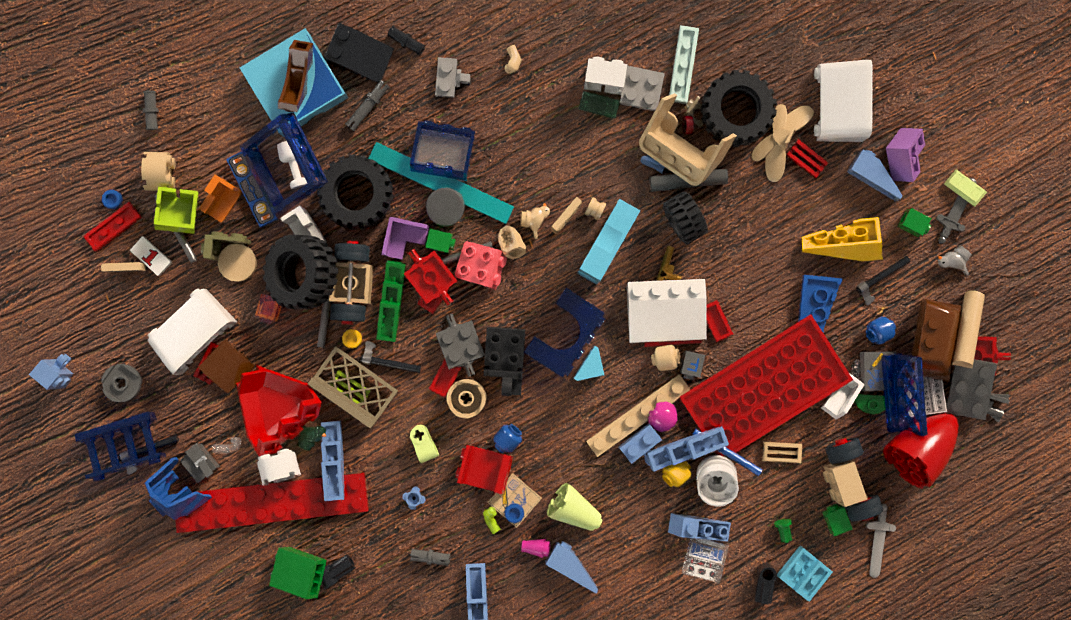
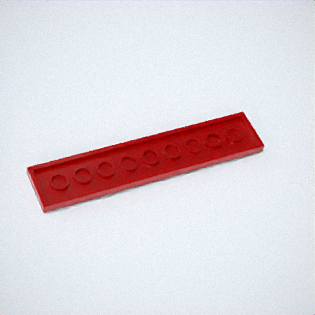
M365 472L344 475V500L324 501L322 477L269 483V485L264 486L257 484L195 491L202 494H210L212 498L188 516L179 517L175 521L177 533L367 512L369 511Z

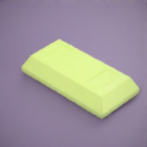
M957 169L944 183V185L974 207L987 193V191Z

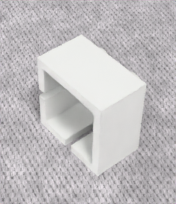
M602 57L589 58L584 89L601 92V86L605 85V93L621 95L625 83L627 64H623L621 60L609 62L604 61Z

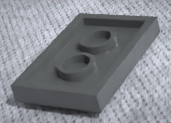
M974 359L972 368L954 365L946 404L947 412L945 413L985 420L997 363Z

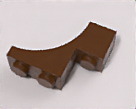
M294 40L289 47L287 73L284 87L278 100V109H283L287 112H297L307 95L308 71L313 64V43Z

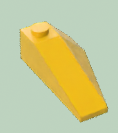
M879 217L858 219L848 226L838 225L832 231L822 230L803 236L802 250L804 253L857 261L883 260Z

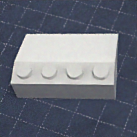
M705 279L627 283L629 343L706 340Z

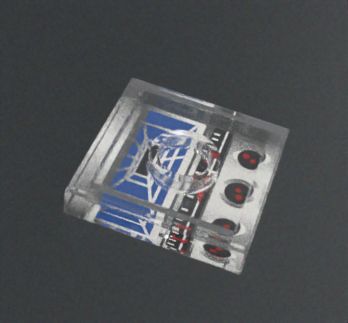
M690 538L682 574L720 583L729 545L706 539Z

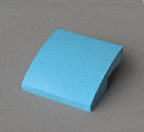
M799 546L778 572L777 576L810 602L833 571L802 546Z

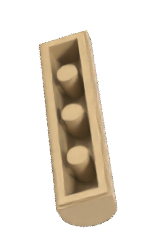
M967 291L964 294L952 365L967 368L973 367L985 295L981 292Z

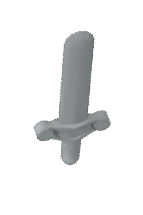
M882 504L883 512L878 515L877 521L866 523L868 529L875 530L870 564V576L873 578H877L880 574L886 531L894 532L896 530V526L886 522V504Z

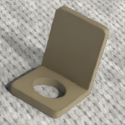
M698 96L695 100L690 99L684 107L687 110L684 116L691 115L694 123L702 127V120H696L693 115L694 111L701 109L702 106L698 102L700 99Z

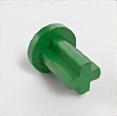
M780 519L774 522V526L779 530L781 542L788 543L792 541L789 526L792 524L791 519Z

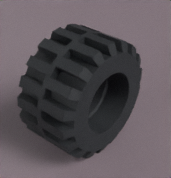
M683 191L663 203L665 215L682 242L689 244L708 233L706 220L698 205L688 193Z

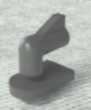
M991 393L990 399L1009 404L1010 395ZM990 400L987 414H990L995 421L1000 422L1004 410L993 407L994 401Z

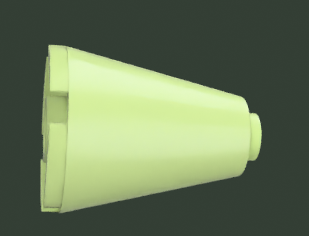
M568 483L561 485L556 491V494H558L556 499H551L547 509L548 517L590 531L598 529L602 523L601 514Z

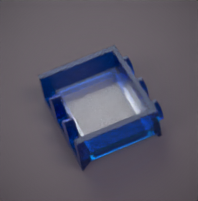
M428 120L418 121L410 160V170L412 172L467 181L475 141V131L467 127L455 128L450 124L438 125Z

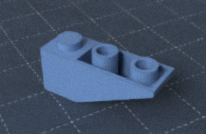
M671 513L668 533L684 538L728 542L731 522Z

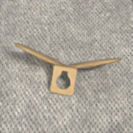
M780 104L776 106L777 113L772 124L773 134L763 139L752 153L754 161H759L766 157L765 170L770 181L777 182L783 176L786 163L785 149L794 132L804 127L812 119L814 110L810 106H800L787 114L785 105Z

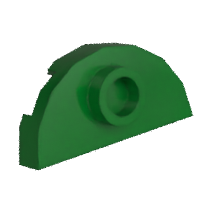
M858 394L854 403L862 412L878 414L887 409L891 403L892 396Z

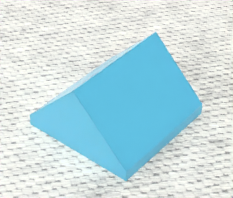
M592 347L573 378L577 381L604 375L598 347Z

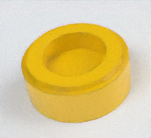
M354 329L347 330L342 336L343 344L348 348H357L362 342L361 333Z

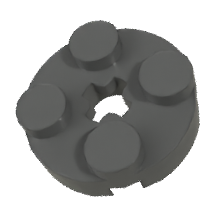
M117 364L109 367L101 379L103 393L114 402H127L134 399L140 392L143 382L139 372L128 364ZM118 379H125V387H118Z

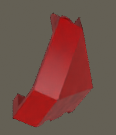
M256 365L255 371L242 373L240 382L236 383L246 435L259 457L280 451L283 448L282 444L289 438L292 440L304 430L302 426L309 420L313 422L319 416L322 402L311 386L303 381Z

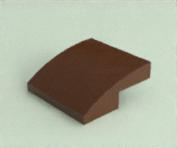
M224 340L198 368L229 394L236 387V383L240 382L241 374L250 372L255 365L231 343Z

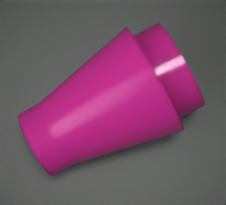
M546 539L523 540L521 551L541 558L549 557L550 541H546Z

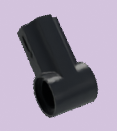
M348 554L334 563L325 566L321 582L324 590L337 583L341 577L356 568Z
M761 563L757 567L758 576L754 601L761 604H772L777 572L771 564ZM765 570H771V574L768 577L762 576Z

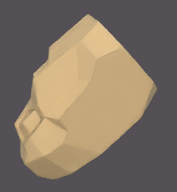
M505 226L500 229L498 241L505 257L516 259L526 254V245L514 227Z

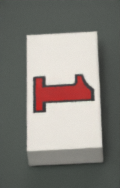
M144 236L130 249L157 276H160L172 263Z

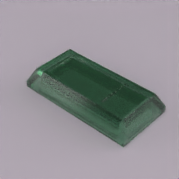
M583 91L579 110L615 119L620 100Z

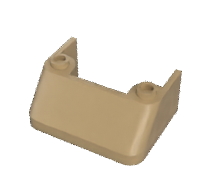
M674 93L662 98L639 140V146L644 153L690 185L697 186L703 183L724 159L737 135L733 133L722 139L719 145H711L705 152H702L675 133L678 120L674 114L669 112L678 96Z

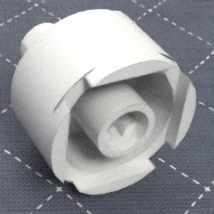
M284 449L277 451L278 455L275 456L267 454L258 457L257 465L263 486L269 485L268 482L271 481L278 483L295 478V475H301L295 452Z

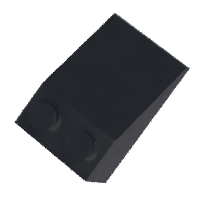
M338 23L324 59L331 65L379 83L380 79H383L395 49L356 29Z

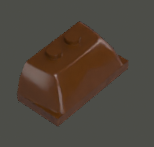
M924 298L921 300L909 374L949 381L962 306Z

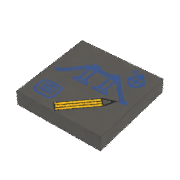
M860 352L861 382L864 384L861 391L897 390L896 352Z

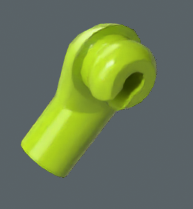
M489 507L483 511V516L492 534H495L501 528L494 519V516L497 515L495 508Z

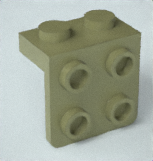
M211 232V235L205 234V241L201 244V254H203L205 259L218 261L221 253V242L251 245V240H248L247 236H243V234L231 233V237H228V234H223L222 232Z

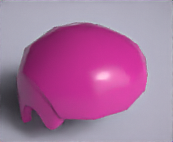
M658 402L655 409L649 411L648 423L654 430L659 432L670 430L677 422V411L672 403Z

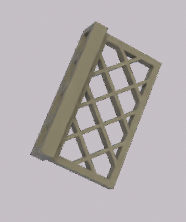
M336 346L314 377L308 382V385L370 429L374 427L379 417L398 392L393 386ZM337 352L343 356L344 365H333L332 358ZM356 365L359 367L360 376L349 377L348 366ZM345 367L347 378L336 379L334 368ZM331 369L333 380L324 381L319 377L324 370ZM363 377H373L376 387L365 388ZM361 378L362 389L351 391L349 379ZM347 380L349 391H338L336 382ZM387 387L392 391L389 398L380 400L379 388ZM376 389L378 400L367 402L365 391ZM363 391L364 402L355 403L352 393ZM378 402L379 412L374 416L369 413L367 404Z

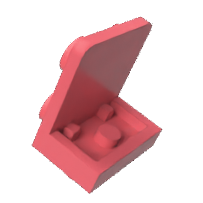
M466 241L463 244L455 277L496 290L501 282L502 268L506 265L507 257L504 256L501 250Z

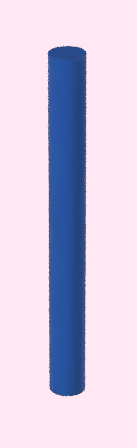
M695 429L694 432L692 433V435H695V434H698V433H701V432H700L699 430ZM727 447L717 450L758 476L761 474V468Z

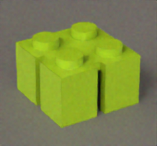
M158 187L154 229L194 234L198 191L180 189V198H178L175 188Z

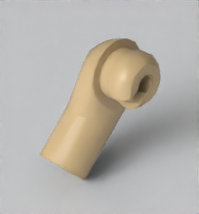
M515 45L507 48L510 60L505 65V71L508 74L515 73L521 64V57Z

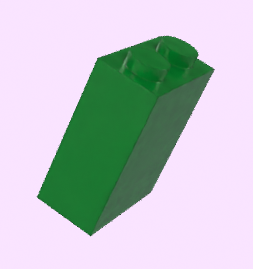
M280 547L275 555V564L270 576L269 586L304 599L318 598L327 560L292 547Z

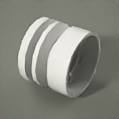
M712 455L703 459L696 471L699 496L708 505L716 507L731 503L737 497L739 491L736 466L730 459L721 455Z

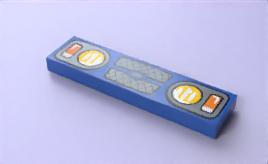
M245 151L227 158L226 160L259 227L262 228L278 220Z

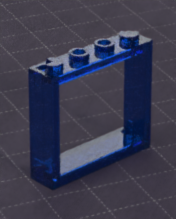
M294 112L279 115L240 146L273 215L287 212L328 183ZM279 128L307 182L305 186L285 200L257 145Z

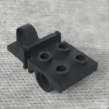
M487 327L483 376L503 377L501 396H521L523 369L518 368H523L525 329Z

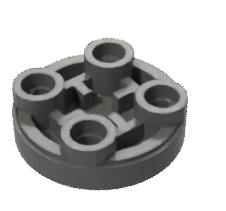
M439 188L432 192L427 199V214L437 225H454L464 214L465 204L463 196L452 188Z

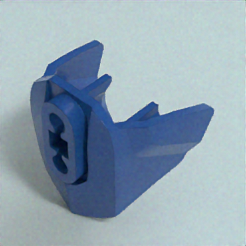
M177 457L170 458L166 464L145 482L151 498L148 501L163 517L167 515L173 520L188 516L212 498L210 494L192 493L187 486L177 494L168 495L170 485L179 479L172 470L179 461Z

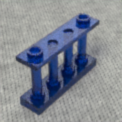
M148 411L74 434L76 442H84V445H87L93 473L85 475V479H93V482L105 479V475L147 462H149V465L161 462L160 458L166 457V453H156L150 429L151 422L157 420L155 413ZM135 426L142 428L149 456L139 459L131 433L132 427ZM119 431L124 434L130 458L129 462L119 464L113 440L114 433ZM100 437L105 439L112 467L101 470L94 444L96 438Z

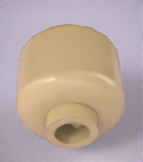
M673 345L659 346L655 349L654 354L651 355L653 366H657L660 371L674 370L681 363L679 350L675 349Z

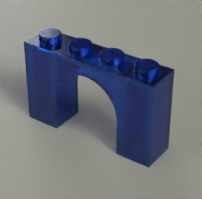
M567 288L555 305L571 314L577 320L580 334L576 343L568 349L558 350L534 336L524 353L562 378L564 375L568 376L574 368L571 364L575 358L577 360L580 359L584 353L582 347L585 343L589 344L595 336L592 333L596 326L600 328L605 320L603 317L605 313Z

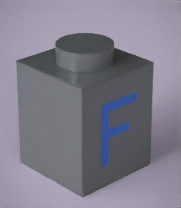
M684 351L679 372L684 374L683 378L695 380V377H701L705 355Z

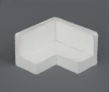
M298 206L280 218L282 222L290 226L295 235L315 236L327 242L305 208Z
M851 375L853 381L830 394L821 409L836 420L849 411L864 386L853 375Z

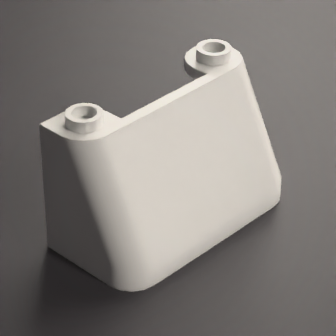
M858 60L819 64L814 70V79H817L818 83H820V120L818 125L814 126V136H817V141L863 142L868 139L872 133V61Z
M198 288L190 294L191 298L160 328H155L148 334V343L173 375H182L189 368L186 364H191L192 360L218 335H222L225 329L228 327L232 328L237 323L207 289L199 290Z

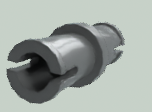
M143 91L145 130H158L157 113H159V109L156 108V91Z
M412 548L410 561L425 562L427 565L439 564L449 566L451 554L434 552L431 549L424 551Z

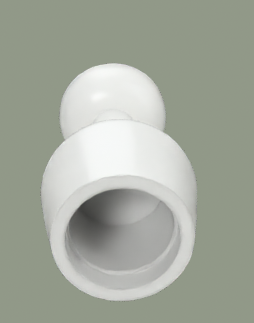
M288 140L277 144L279 159L283 163H289L294 178L290 183V188L297 189L309 185L307 178H301L296 162L302 156L296 140Z

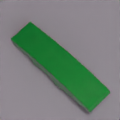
M386 262L376 340L396 342L406 263Z

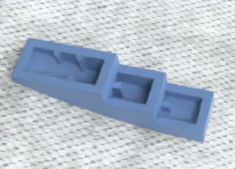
M341 421L321 422L322 434H326V437L322 436L321 442L324 501L344 500V459Z
M721 426L646 452L652 471L655 472L671 464L676 465L691 458L696 459L728 446L729 443Z

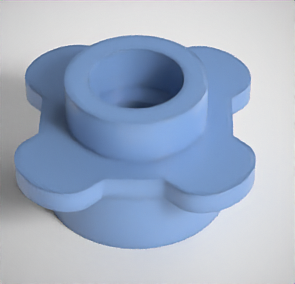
M413 487L410 492L403 494V500H406L409 505L408 507L412 510L416 509L417 505L423 504L426 500L425 496H422L419 492L420 489L418 487Z

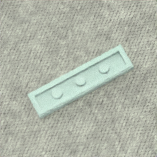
M681 25L679 28L669 95L674 93L678 95L674 101L676 103H688L699 28Z

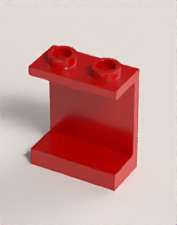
M466 445V448L462 449L460 459H462L461 467H458L456 471L457 483L504 494L514 456Z

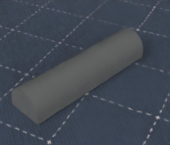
M713 170L706 180L697 186L690 185L676 174L651 176L649 178L651 192L728 184V170Z

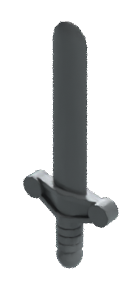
M969 178L970 180H972L974 183L977 184V182H976V180H975L974 178ZM959 195L947 217L942 214L936 217V220L944 226L938 238L940 244L946 242L951 230L959 232L965 230V226L958 223L968 202Z

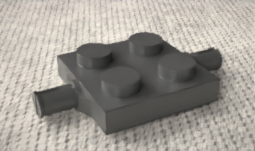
M450 314V318L447 315L445 318L449 327L436 333V337L448 369L464 367L467 377H470L471 374L473 376L475 372L472 363L485 357L473 322L471 320L462 324H456L453 314Z

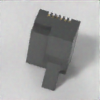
M194 444L185 452L187 455L180 459L183 466L197 483L211 476L220 467L203 444Z

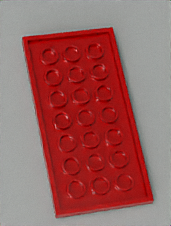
M810 314L681 395L680 399L701 432L722 426L729 443L725 447L736 453L853 381V378ZM717 450L714 451L716 455L725 456Z

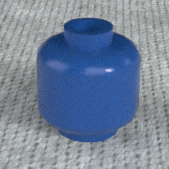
M881 316L868 323L866 336L870 342L881 345L894 338L895 323Z
M513 424L503 425L494 435L495 448L501 453H512L522 442L521 431Z

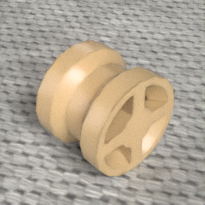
M593 197L585 215H591L598 221L606 203H600Z

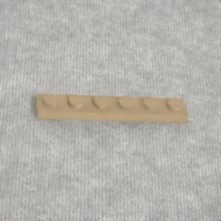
M678 374L586 442L597 457L646 423L649 411H653L658 402L673 403L681 395L689 391L690 388L680 374Z

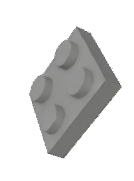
M627 66L624 88L619 104L655 111L659 104L665 73Z

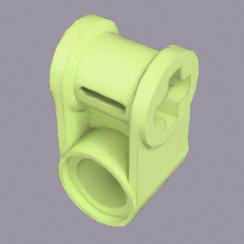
M416 425L410 432V438L420 463H424L438 457L439 453L427 427ZM417 430L424 432L421 439L419 436H415Z

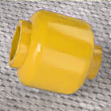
M687 461L676 465L671 464L663 468L662 478L670 487H680L691 477V467Z

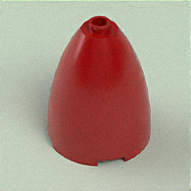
M943 413L924 418L910 425L883 448V455L888 464L893 463L895 468L901 472L899 476L908 483L921 489L924 486L930 488L941 475L952 456L958 437V420L952 414Z

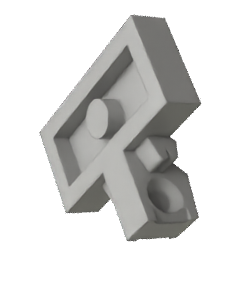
M438 57L436 97L455 98V87H460V83L470 84V74L461 73V70L457 69V59Z

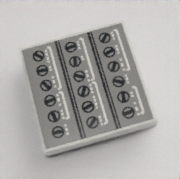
M923 376L901 379L907 417L947 412L942 380Z

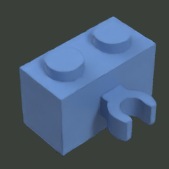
M61 354L57 359L41 360L29 375L46 390L65 388L71 382L70 378L73 375L65 367L71 361V358L67 354Z
M648 423L618 447L631 464L644 455V461L650 466L646 452L651 451L650 449L662 439Z

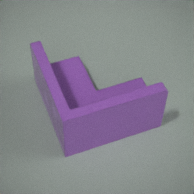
M901 128L886 147L890 174L893 181L914 182L921 172L918 155L925 146L923 129Z
M390 217L382 255L403 260L407 242L426 245L429 226Z

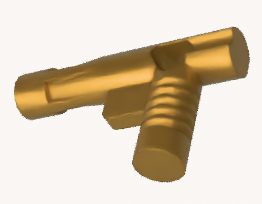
M667 246L656 281H664V279L681 280V276L673 274L674 266L670 265L674 247ZM661 271H664L666 276L661 277Z

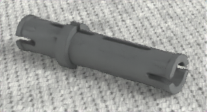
M381 79L372 92L367 93V98L345 123L349 127L355 122L350 128L354 132L376 103H380V98L390 88L386 84L380 89L385 83Z

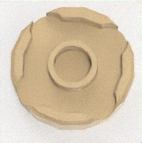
M243 244L228 245L221 251L218 257L219 271L225 278L231 281H244L250 278L256 270V256L251 248Z

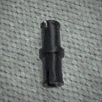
M395 26L389 29L387 36L400 43L401 47L410 49L418 56L424 52L426 45L413 39L411 34H405Z

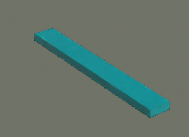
M376 142L368 158L434 191L444 187L452 188L462 194L466 206L504 224H507L514 209V206L378 142Z

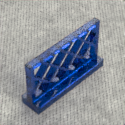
M901 353L882 355L887 432L909 430L919 436L928 435L922 357L907 356ZM913 361H915V371L911 367ZM907 371L911 376L910 379L905 375ZM914 382L916 383L917 390L912 385ZM908 391H909V392L911 393V395H912L911 399H910V398L908 397V395H907V392H908ZM915 401L918 403V410L914 406ZM910 410L914 415L913 418L908 413ZM916 421L919 422L920 430L915 424Z

